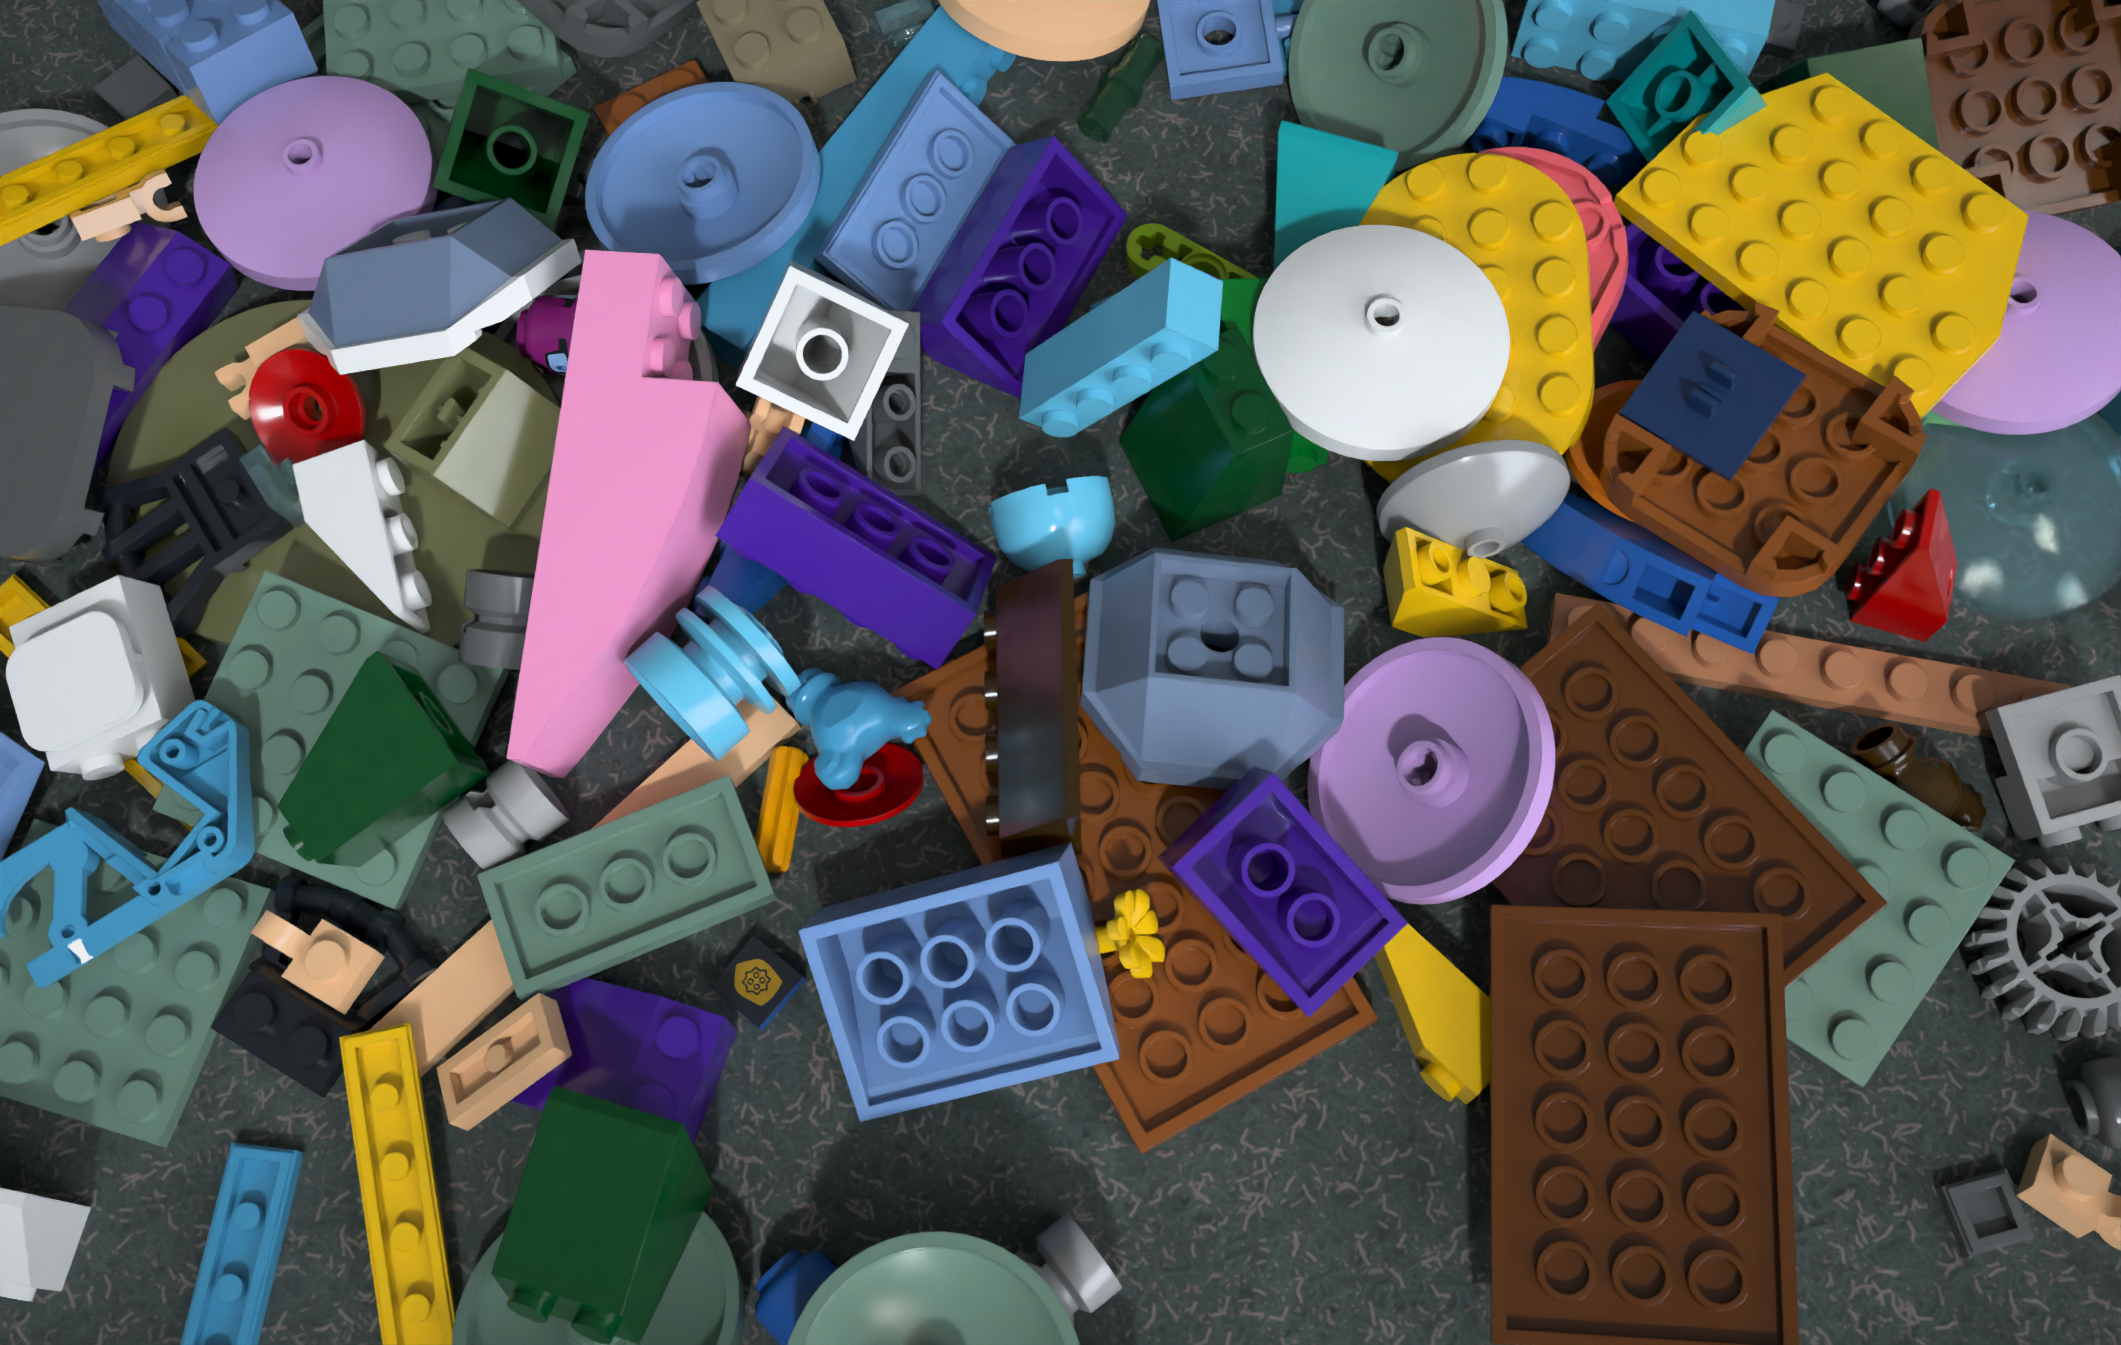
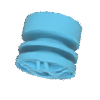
M708 585L695 597V600L701 611L710 621L709 625L704 623L693 612L683 607L675 617L690 641L687 645L681 648L666 636L655 632L627 657L623 663L665 713L705 753L715 761H719L750 732L746 721L736 707L742 699L768 715L777 706L771 695L761 682L763 680L785 697L790 696L801 686V683L786 661L782 648L767 629L745 608L732 603L722 593Z

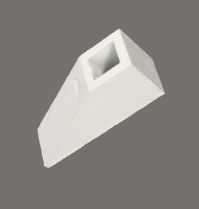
M365 440L293 464L304 521L396 616L420 633L430 631L425 607L430 606L432 603L431 593L424 576L416 569L412 550L418 548V538L411 520L402 510L399 494L405 492V483L396 462L391 457H383Z

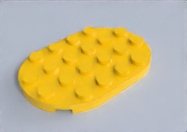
M1487 153L1456 154L1425 162L1399 175L1382 188L1358 226L1391 225L1414 229L1448 243L1467 256L1482 270L1500 297L1509 324L1510 354L1506 372L1493 403L1482 419L1460 439L1443 449L1413 459L1399 461L1364 460V462L1378 475L1392 484L1406 471L1425 460L1459 447L1496 440L1531 441L1546 445L1556 450L1562 456L1569 446L1573 448L1587 423L1592 407L1595 385L1589 255L1585 231L1576 207L1563 189L1545 173L1520 160Z

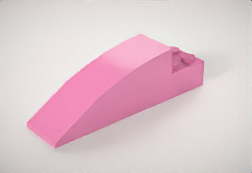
M585 250L506 757L511 761L549 777H566L640 684L623 663L624 660L655 632H659L669 639L678 625L675 615L683 607H688L718 541V537L715 535L723 524L738 482L751 428L749 420L718 382L693 380L692 367L688 357L691 340H696L700 333V307L660 254Z

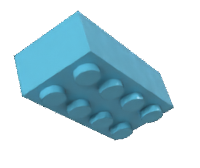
M1525 0L1511 56L1525 59L1528 64L1537 68L1558 66L1581 71L1586 78L1595 81H1603L1609 78L1625 81L1684 16L1692 10L1698 13L1748 78L1768 38L1775 0Z

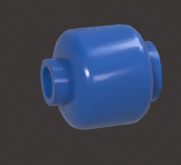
M793 1249L776 1262L755 1286V1290L760 1295L755 1305V1316L778 1345H788L795 1324L806 1304L821 1284L838 1269L837 1265L822 1251H812L802 1255L798 1249Z

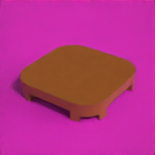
M1755 302L1753 311L1726 310L1710 315V312L1706 309L1700 315L1807 375L1806 379L1731 482L1676 451L1668 443L1617 413L1604 439L1599 458V480L1609 501L1628 518L1737 585L1763 596L1794 597L1816 590L1835 574L1905 481L1919 456L1928 434L1923 433L1922 420L1910 400L1914 390L1895 375L1887 386L1884 387L1777 327L1775 322L1779 310Z

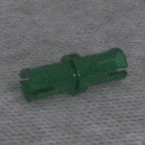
M1136 34L1117 65L1108 68L1099 80L1100 90L1077 120L1079 130L1086 137L1099 143L1101 140L1103 143H1106L1127 109L1137 106L1143 97V85L1157 64L1164 58V50L1158 41L1146 34L1141 36Z

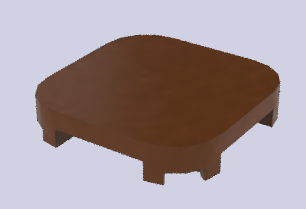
M1942 0L1929 9L1912 26L1907 40L1922 39L1940 153L2021 210L2058 216L2111 205L2121 200V0Z

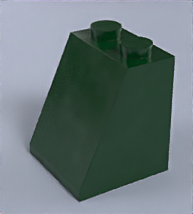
M1921 38L1808 58L1759 85L1761 93L1765 94L1824 73H1829L1939 151Z
M468 68L464 75L448 128L433 188L476 203L512 198L543 225L554 230L590 113Z
M1235 327L1219 334L1218 351L1153 388L1121 436L1119 444L1171 542H1174L1282 495L1294 430Z
M376 651L364 661L277 807L289 823V825L283 828L284 835L293 849L306 861L315 859L320 864L361 867L492 772L417 668L381 651Z
M554 1085L547 1098L491 1272L492 1276L509 1297L506 1304L512 1311L524 1318L539 1323H546L550 1315L572 1322L571 1327L577 1333L601 1344H611L615 1336L640 1345L714 1189L683 1123Z

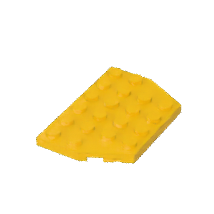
M1829 73L1762 94L1761 97L1766 103V107L1719 135L1713 132L1702 135L1701 131H1697L1686 139L1711 112L1699 115L1616 194L1614 204L1621 215L1747 311H1753L1755 302L1779 310L1775 322L1777 327L1884 387L1887 386L1894 375L1914 390L1910 400L1921 420L1989 352L2000 337L2029 215Z

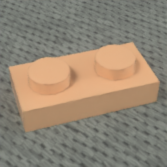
M537 993L436 1068L449 1124L469 1131L572 1056L556 1000Z

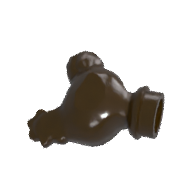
M1890 722L1876 726L1862 734L1852 744L1850 752L1856 761L1967 831L1978 832L1982 828V821L1987 812L1986 808L1982 805L1981 793L1972 792L1966 783L1961 782L1954 766L1944 758L1916 757L1913 754L1915 752V740L1911 735L1905 734L1898 723Z

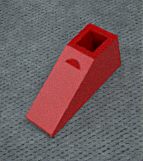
M1930 488L1911 510L1903 509L1895 521L1892 532L1886 538L1879 536L1876 539L1868 559L1863 564L1859 562L1854 564L1844 590L1845 599L1854 601L1850 617L1851 622L1926 642L1948 621L1958 562L1940 491Z

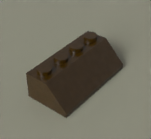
M1059 559L997 586L996 610L984 611L985 649H997V671H985L984 673L986 710H997L998 732L985 733L986 772H998L999 796H986L987 836H999L1002 857L1019 856L1071 842L1075 855L1082 854L1073 559Z

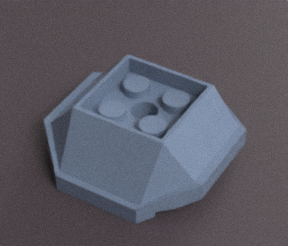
M1153 547L1090 580L1079 704L1100 732L1122 754V761L1137 781L1229 790L1253 767L1273 772L1283 782L1291 771L1311 757L1337 734L1344 721V607L1316 589L1297 568L1285 567L1278 561ZM1205 645H1215L1226 652H1216Z

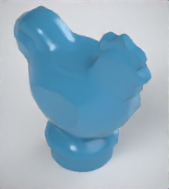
M810 668L801 672L797 676L801 686L790 696L786 697V704L794 713L795 719L802 725L810 726L811 738L818 751V756L814 761L815 773L819 780L831 790L848 789L860 776L864 761L890 739L901 738L903 742L910 744L916 738L924 737L927 734L928 725L932 721L930 713L925 710L923 701L910 702L904 697H894L871 681L858 680L842 684L841 680L833 673H826L819 668Z

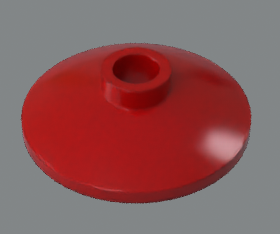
M306 348L288 349L266 359L256 371L249 390V398H251L249 400V411L252 424L263 445L275 458L285 465L293 468V464L363 440L366 428V412L361 393L350 374L340 375L330 365L326 355ZM315 399L321 407L322 415L315 408Z
M885 743L864 761L858 780L848 789L831 790L827 788L815 773L814 761L817 758L815 757L801 769L800 776L795 779L793 793L797 807L811 820L834 827H859L884 821L909 807L917 799L923 788L924 775L921 763L913 753L898 745Z

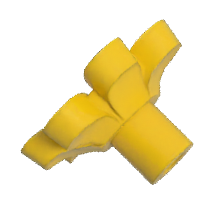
M1138 888L1117 895L1114 900V919L1108 921L1107 925L1095 927L1100 954L1119 951V959L1125 969H1130L1134 978H1150L1153 972L1151 962L1164 961L1165 947L1159 939L1151 937V934L1158 931L1157 917L1153 910H1149V895L1143 889Z

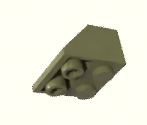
M466 347L455 356L446 357L383 447L418 477L514 532L550 480L560 408L509 370Z

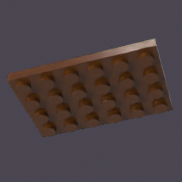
M1598 602L1519 668L1535 686L1548 711L1555 741V773L1549 802L1534 836L1517 859L1502 874L1491 881L1511 905L1781 914L1785 989L1888 905V902Z
M1491 905L1489 909L1490 1343L1504 1345H1799L1781 914Z

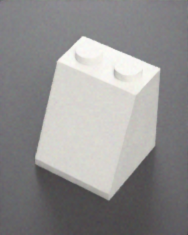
M789 259L740 366L736 386L854 441L909 323L846 286Z

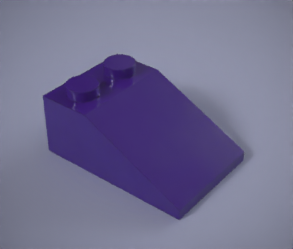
M1253 767L1157 857L1198 904L1307 1017H1310L1408 924L1273 772Z
M583 978L544 994L558 1003L572 1056L510 1101L543 1112L547 1098L555 1085L683 1123L694 1145L737 1033L732 1024L723 1016L662 996L589 978Z

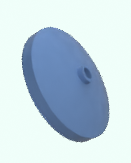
M712 82L683 88L662 96L635 112L610 135L594 159L586 183L585 206L588 220L605 251L660 254L683 285H695L721 280L745 271L763 261L784 245L799 229L812 208L818 192L821 171L819 153L803 116L789 101L768 89L740 82Z

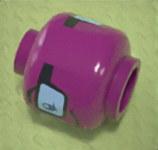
M543 294L533 300L529 308L522 310L517 323V344L521 355L529 359L536 371L546 375L566 376L578 295Z

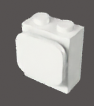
M117 575L9 627L15 650L7 662L6 679L25 741L32 748L45 751L51 771L82 774L85 780H98L116 775L124 770L123 762L136 757L144 745L190 703L195 701L164 597L158 585Z

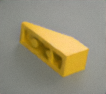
M1407 924L1374 956L1413 1054L1425 1066L1420 1072L1422 1079L1443 1099L1451 1102L1457 1096L1467 1105L1490 1082L1489 997L1412 926Z

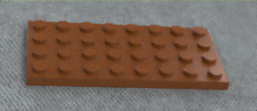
M1088 592L1074 598L1082 854L1075 855L1090 902L1095 927L1107 925L1108 921L1114 919V900L1117 895L1128 890L1133 891L1140 888L1149 895V910L1155 912L1158 921V931L1151 934V937L1159 939L1165 947L1164 961L1151 962L1153 972L1150 978H1134L1130 969H1125L1119 959V951L1100 954L1121 1055L1118 1060L1093 1065L1091 1068L1141 1156L1375 1024L1378 1017L1353 976L1310 1017H1307L1158 860L1157 857L1228 790L1137 781L1122 761V754L1100 732L1081 707L1079 702ZM985 645L889 693L894 697H904L910 702L923 701L925 710L930 713L932 721L928 725L927 734L924 737L916 738L913 744L980 866L1012 858L1002 857L999 836H987L986 796H999L998 772H986L985 733L998 732L997 710H986L984 673L985 671H997V649H985Z

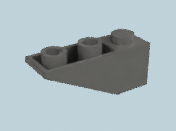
M887 310L908 322L909 325L855 440L849 439L856 471L897 496H921L920 312Z

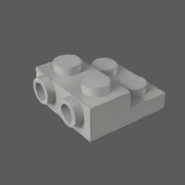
M2121 675L2016 702L1985 712L2007 773L2006 776L1996 778L1995 782L2016 841L2037 837L2040 848L2045 849L2082 839L2083 837L2079 829L2080 825L2098 821L2102 832L2121 828Z

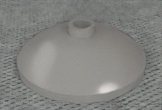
M1496 440L1471 444L1436 455L1406 471L1382 494L1377 505L1376 515L1380 531L1390 543H1392L1395 531L1408 527L1465 550L1470 557L1486 558L1522 541L1550 519L1568 493L1570 475L1563 457L1556 450L1540 443L1523 440Z

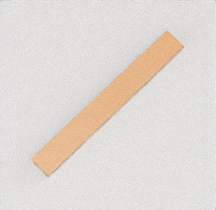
M774 698L773 700L777 708L768 715L742 699L736 707L746 721L750 732L719 761H715L690 739L593 828L727 775H730L735 788H737L770 757L775 747L785 744L801 729L799 723ZM492 919L368 1030L371 1031L410 1022L414 1029L421 1077L515 992Z

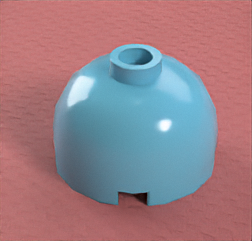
M1102 476L1066 479L1067 486L1046 489V484H1041L994 500L990 503L989 511L992 528L1000 549L1013 565L1026 572L1034 571L1059 559H1073L1074 579L1086 575L1084 563L1103 554L1112 541L1116 525L1114 502L1108 478Z

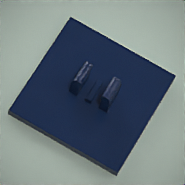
M1693 311L1620 410L1619 415L1668 443L1681 454L1731 482L1806 379L1807 375Z

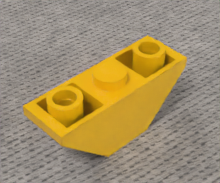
M1408 527L1395 531L1383 567L1392 627L1423 638L1528 629L1524 608L1527 601V593L1517 570L1486 558L1470 557L1465 550Z

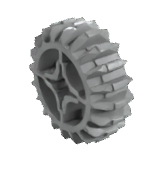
M2067 856L2063 858L2055 857L2045 864L2040 858L2029 859L2020 864L2018 869H2009L1972 924V927L1978 931L1964 937V942L1961 945L1971 951L1982 952L1983 955L1982 958L1969 964L1967 973L1982 975L1988 972L1993 981L1992 984L1984 987L1981 998L1990 1000L2003 994L2009 1000L2003 1007L2001 1019L2013 1020L2028 1012L2025 1018L2027 1033L2038 1035L2048 1031L2050 1028L2054 1039L2061 1041L2075 1038L2078 1034L2082 1039L2086 1038L2089 1040L2104 1035L2105 1030L2109 1028L2115 1030L2121 1027V897L2117 894L2121 877H2108L2101 882H2097L2095 863H2083L2073 869ZM2048 899L2055 900L2058 902L2051 904V902ZM2059 902L2076 909L2086 918H2077L2070 915L2062 908ZM2017 928L2025 939L2026 948L2023 956L2018 946ZM2078 935V940L2067 946L2068 951L2050 960L2046 959L2047 954L2058 948L2057 944ZM2102 941L2106 951L2107 964L2101 955L2100 946ZM2037 976H2048L2055 979L2066 992L2073 990L2079 998L2064 995L2053 990L2040 981Z

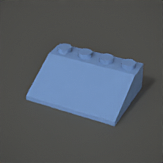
M1071 842L823 907L798 930L860 1122L1120 1058L1121 1053L1091 906Z

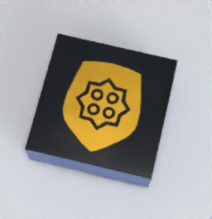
M753 935L710 984V988L758 1029L763 1031L806 979L794 967Z

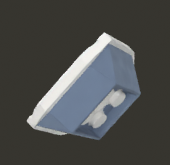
M512 198L393 219L325 258L311 305L297 316L306 339L318 352L328 357L330 365L340 375L455 356L483 335L481 328L508 318L579 265L581 259L574 238L562 240Z

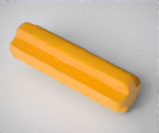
M777 746L770 755L755 836L763 862L769 873H784L790 867L800 811L795 802L793 786L795 779L800 776L801 769L809 761L807 754L795 747Z

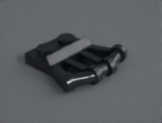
M226 427L158 474L97 491L94 497L96 511L104 513L106 545L101 550V555L107 566L111 570L119 571L121 576L160 586L175 636L178 638L191 634L198 627L203 615V606L228 574L248 569L249 567L246 563L248 560L294 529L239 436ZM172 497L131 526L130 514L136 510L137 506ZM187 522L191 529L188 534L146 563L143 562L147 549ZM204 557L175 596L164 590L166 582Z
M285 876L281 879L276 889L274 898L275 915L297 927L301 911L329 915L327 922L347 933L351 926L365 933L366 941L364 943L382 955L388 951L402 972L399 978L359 1008L355 1009L351 1006L344 1015L281 977L287 969L286 962L288 956L266 944L264 954L249 964L247 968L251 972L211 1026V1029L315 1094L325 1098L344 1071L339 1037L370 1030L431 973L436 971L440 965L434 956H425L404 927L405 918L395 911L386 909L381 912L368 904V898L348 889L336 890L308 886L305 878Z

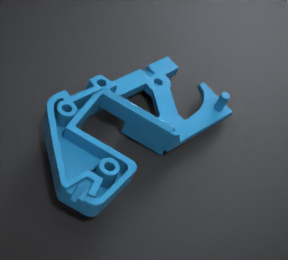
M196 700L190 703L140 749L137 760L142 767L205 813L161 869L145 858L148 856L145 852L103 820L92 816L88 812L72 807L65 810L66 823L0 862V939L7 935L5 918L10 903L27 881L50 865L54 871L53 920L48 930L49 941L53 948L26 964L38 988L51 986L236 873L251 861L255 852L252 787L250 782L249 730L245 725L219 707L204 700ZM101 856L106 860V863L135 885L132 888L140 895L93 923L86 915L87 877L96 871Z

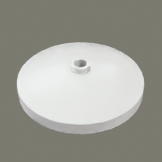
M1360 225L1346 227L1318 236L1299 247L1280 263L1268 279L1259 297L1254 315L1251 349L1253 359L1296 432L1314 444L1343 456L1370 461H1399L1428 455L1445 448L1468 433L1482 419L1493 403L1507 369L1510 354V334L1505 309L1492 283L1482 270L1458 249L1436 237L1414 229L1391 225Z

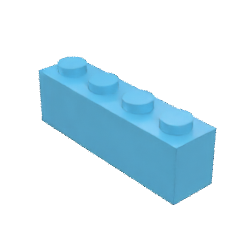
M1169 258L1025 355L1019 419L1042 427L1046 434L1054 437L1074 436L1218 351L1223 281L1174 258Z

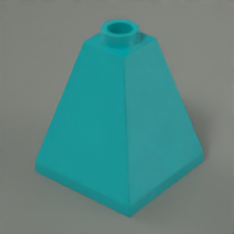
M1692 10L1684 16L1606 101V104L1648 163L1699 115L1711 112L1686 139L1697 131H1701L1702 135L1709 132L1719 135L1767 106L1757 89L1702 18Z
M1282 120L1278 131L1274 271L1292 252L1316 237L1346 227L1358 226L1382 188L1394 179L1399 152Z

